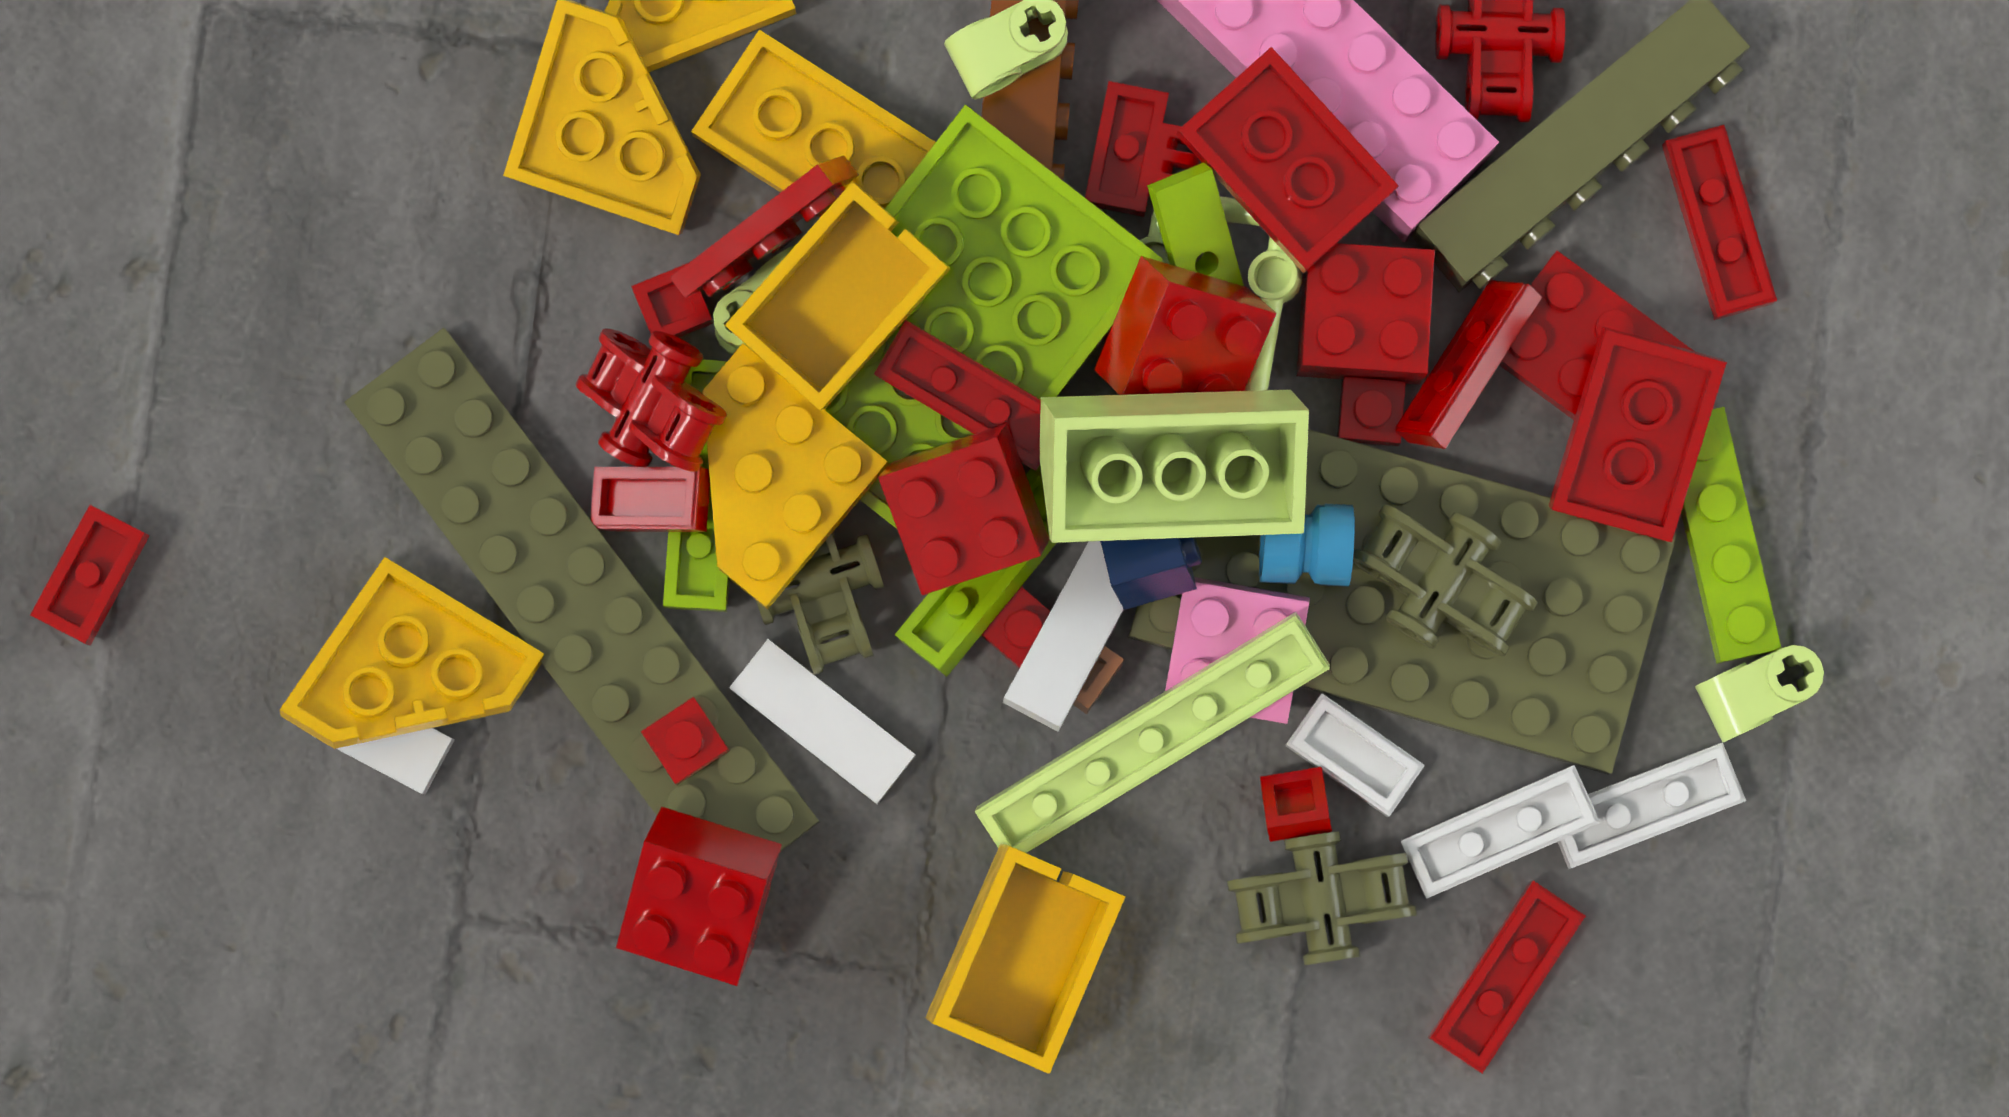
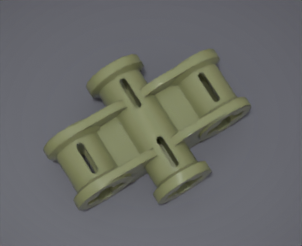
M1383 505L1378 512L1381 521L1363 549L1354 550L1353 562L1374 578L1407 596L1399 610H1391L1386 617L1387 621L1413 640L1432 649L1439 642L1436 633L1443 622L1446 621L1485 649L1499 656H1505L1509 650L1506 641L1525 611L1533 612L1538 601L1516 584L1481 565L1489 551H1497L1501 545V540L1479 523L1457 512H1454L1448 520L1451 529L1443 540L1400 510L1389 505ZM1394 535L1398 537L1397 542L1388 556L1384 557L1383 552ZM1467 543L1468 548L1457 565H1454V559L1463 545ZM1431 595L1434 596V601L1423 618H1420V612ZM1503 603V610L1491 626L1490 621Z
M832 532L786 588L800 584L799 586L783 591L768 610L756 601L765 625L774 623L775 615L791 610L795 611L799 632L814 675L822 673L826 664L857 654H861L864 658L874 656L857 603L854 602L851 592L867 585H871L874 589L884 587L867 534L858 536L856 544L837 549L834 540L835 535ZM859 565L858 567H855V568H852V569H849V570H846V571H843V572H840V573H837V574H833V575H832V573H834V572H838V571H841V570H844V569H847V568H850V567ZM844 634H849L848 636H845V637H842V638H839V639H836V640H833V641H830V642L821 644L823 641H826V640H829V639H832V638H835V637H838V636H841V635H844Z
M1340 831L1284 840L1285 850L1291 851L1293 854L1295 872H1281L1227 881L1228 891L1234 892L1236 895L1241 931L1235 934L1237 944L1305 932L1309 952L1303 955L1304 965L1360 957L1359 947L1352 945L1349 924H1365L1417 915L1416 906L1409 904L1403 866L1408 863L1407 853L1357 860L1339 865L1336 844L1341 841ZM1314 852L1316 853V856H1317V862H1318V868H1319V874H1320V882H1319L1318 879H1317V873H1316V867H1315V861H1314V855H1313ZM1381 874L1383 875V878H1384V884H1385V890H1386V896H1387V903H1386V901H1385V896H1384V890H1383V884H1382ZM1257 893L1260 895L1263 923L1260 921L1256 898ZM1324 915L1327 917L1330 944H1328Z

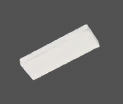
M1089 541L1003 699L1004 704L1059 732L1124 611L1111 587L1100 541Z
M767 639L729 687L730 690L877 805L916 756L911 750L769 639Z
M1723 742L1589 793V798L1601 823L1560 840L1558 844L1568 869H1571L1745 802V796Z
M1575 765L1401 840V843L1427 899L1601 822Z

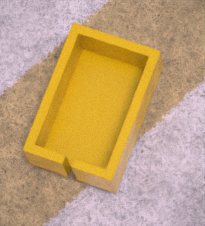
M854 182L850 183L725 324L730 331L820 411L825 410L951 269L907 229H904L896 237L891 231L899 221Z
M1000 844L925 1018L934 1025L1050 1074L1125 896L1063 871L1059 882H1056L1054 880H1057L1061 868L1011 846Z

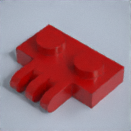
M1108 81L1085 198L1097 208L1144 217L1149 196L1147 185L1174 175L1172 174L1173 167L1186 170L1199 164L1200 160L1195 154L1177 150L1178 143L1186 145L1176 135L1182 126L1163 123L1169 96L1168 92Z

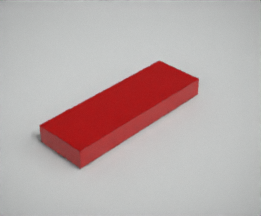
M1725 125L1666 140L1662 144V148L1714 320L1774 304L1777 301V297Z
M1498 280L1490 281L1400 419L1395 431L1408 443L1446 449L1542 296L1530 284Z
M905 320L874 375L973 434L1007 423L1021 462L1036 471L1040 466L1041 399L910 321Z
M1530 881L1428 1036V1039L1477 1072L1483 1074L1586 915L1535 881Z

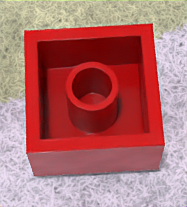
M1337 243L1303 273L1296 376L1343 379L1346 376L1406 382V384L1420 385L1428 374L1435 250Z
M1141 256L1094 370L1119 395L1244 391L1277 313L1247 287Z
M1007 423L890 462L878 477L922 595L1040 557L1050 541Z
M661 806L643 843L616 948L737 986L755 944L782 844Z

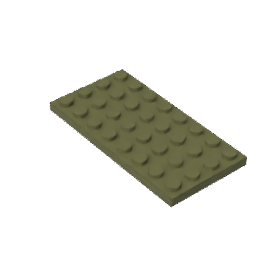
M1308 429L1305 514L1310 515L1317 505H1324L1325 503L1353 505L1355 517L1354 550H1362L1381 521L1378 512L1383 505H1389L1400 510L1443 540L1451 529L1448 520L1454 512L1474 520L1501 540V545L1497 551H1489L1481 565L1516 584L1538 601L1533 612L1525 611L1506 641L1509 646L1506 655L1499 656L1485 649L1446 621L1443 622L1436 633L1439 642L1434 649L1413 640L1395 628L1386 619L1391 610H1399L1407 596L1374 578L1354 562L1351 581L1348 587L1315 584L1309 573H1302L1295 584L1260 582V535L1196 537L1202 564L1192 566L1194 577L1310 597L1305 626L1330 664V669L1302 685V688L1609 775L1612 774L1677 534H1674L1671 543L1551 510L1548 506L1550 502L1549 497ZM1394 535L1383 552L1384 557L1388 556L1397 542L1398 537ZM1467 543L1463 545L1454 559V565H1457L1468 548ZM1182 594L1137 606L1128 638L1172 650ZM1431 595L1419 614L1420 618H1423L1434 601V596ZM1503 603L1490 621L1491 626L1503 610Z

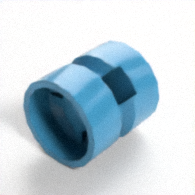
M1327 503L1317 505L1310 515L1305 514L1304 533L1260 535V582L1295 584L1302 573H1309L1315 584L1348 587L1351 581L1354 554L1355 517L1353 505Z

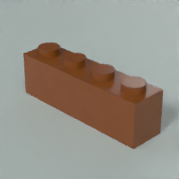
M991 0L990 17L1023 0ZM1053 0L1063 10L1065 19L1077 20L1079 0ZM1038 17L1031 19L1028 22L1030 32L1025 37L1034 34L1040 42L1048 40L1050 38L1048 27L1052 23L1043 25ZM1067 42L1062 53L1054 60L1020 76L1005 88L983 97L981 115L983 119L1063 181L1065 164L1053 163L1055 140H1067L1070 103L1058 102L1060 79L1072 80L1075 43Z

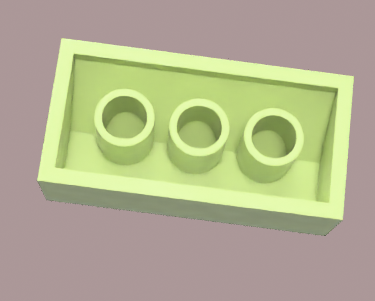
M1292 390L1041 397L1040 466L1051 542L1304 533L1309 409Z

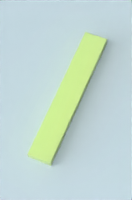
M1294 612L978 805L975 813L998 848L1000 844H1004L1027 853L1329 670L1330 664L1297 612Z

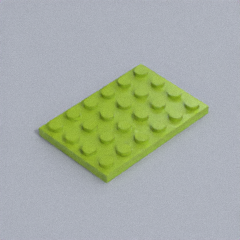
M964 105L885 208L887 212L899 221L891 231L896 237L904 229H907L951 268L906 320L1039 399L1041 397H1058L1111 329L1140 257L1144 256L1157 261H1164L1158 254L967 105ZM903 323L825 409L831 416L888 461V464L973 435L970 431L874 375ZM877 479L860 500L897 529L879 479Z

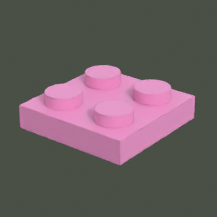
M1194 577L1197 589L1182 593L1165 691L1294 612H1297L1305 625L1310 597ZM1293 691L1250 718L1287 724Z

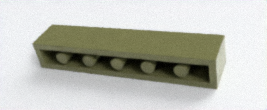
M1689 0L1419 223L1411 237L1422 249L1435 250L1434 264L1458 292L1463 290L1472 281L1479 289L1483 288L1507 268L1508 264L1502 258L1519 242L1529 250L1555 228V224L1549 219L1554 213L1567 203L1576 211L1599 192L1603 186L1597 181V178L1612 165H1615L1620 172H1623L1645 154L1650 147L1644 142V139L1653 131L1662 126L1667 133H1670L1697 110L1690 101L1705 88L1709 87L1716 95L1738 77L1744 70L1737 62L1750 46L1710 0Z

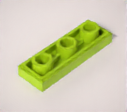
M1203 162L1147 185L1169 264L1244 286L1212 168ZM1204 253L1202 258L1196 262L1198 256Z

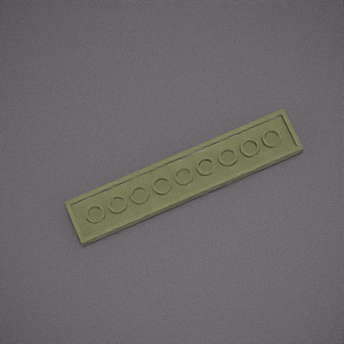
M444 327L344 402L524 641L544 653V657L541 660L543 666L656 815L661 806L780 843L782 844L780 852L820 823L809 806ZM694 696L730 751L679 785H676L640 731Z

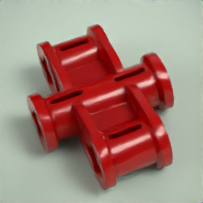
M1468 0V11H1452L1449 4H1439L1435 33L1436 59L1446 60L1450 54H1467L1465 109L1476 120H1478L1480 115L1516 116L1518 122H1530L1533 105L1532 56H1547L1550 63H1561L1565 45L1564 8H1552L1550 14L1533 13V0Z
M608 328L603 329L598 337L602 345L588 374L580 375L576 382V387L581 393L592 399L608 413L617 417L610 432L604 431L598 440L599 446L611 456L636 467L646 468L649 466L653 459L652 454L649 452L651 450L656 456L673 466L690 472L699 471L703 464L700 454L714 426L722 425L727 417L726 411L721 406L707 398L690 384L684 382L691 367H698L704 358L703 354L688 342L662 331L652 332L648 340L652 346L650 350L645 344L623 332Z

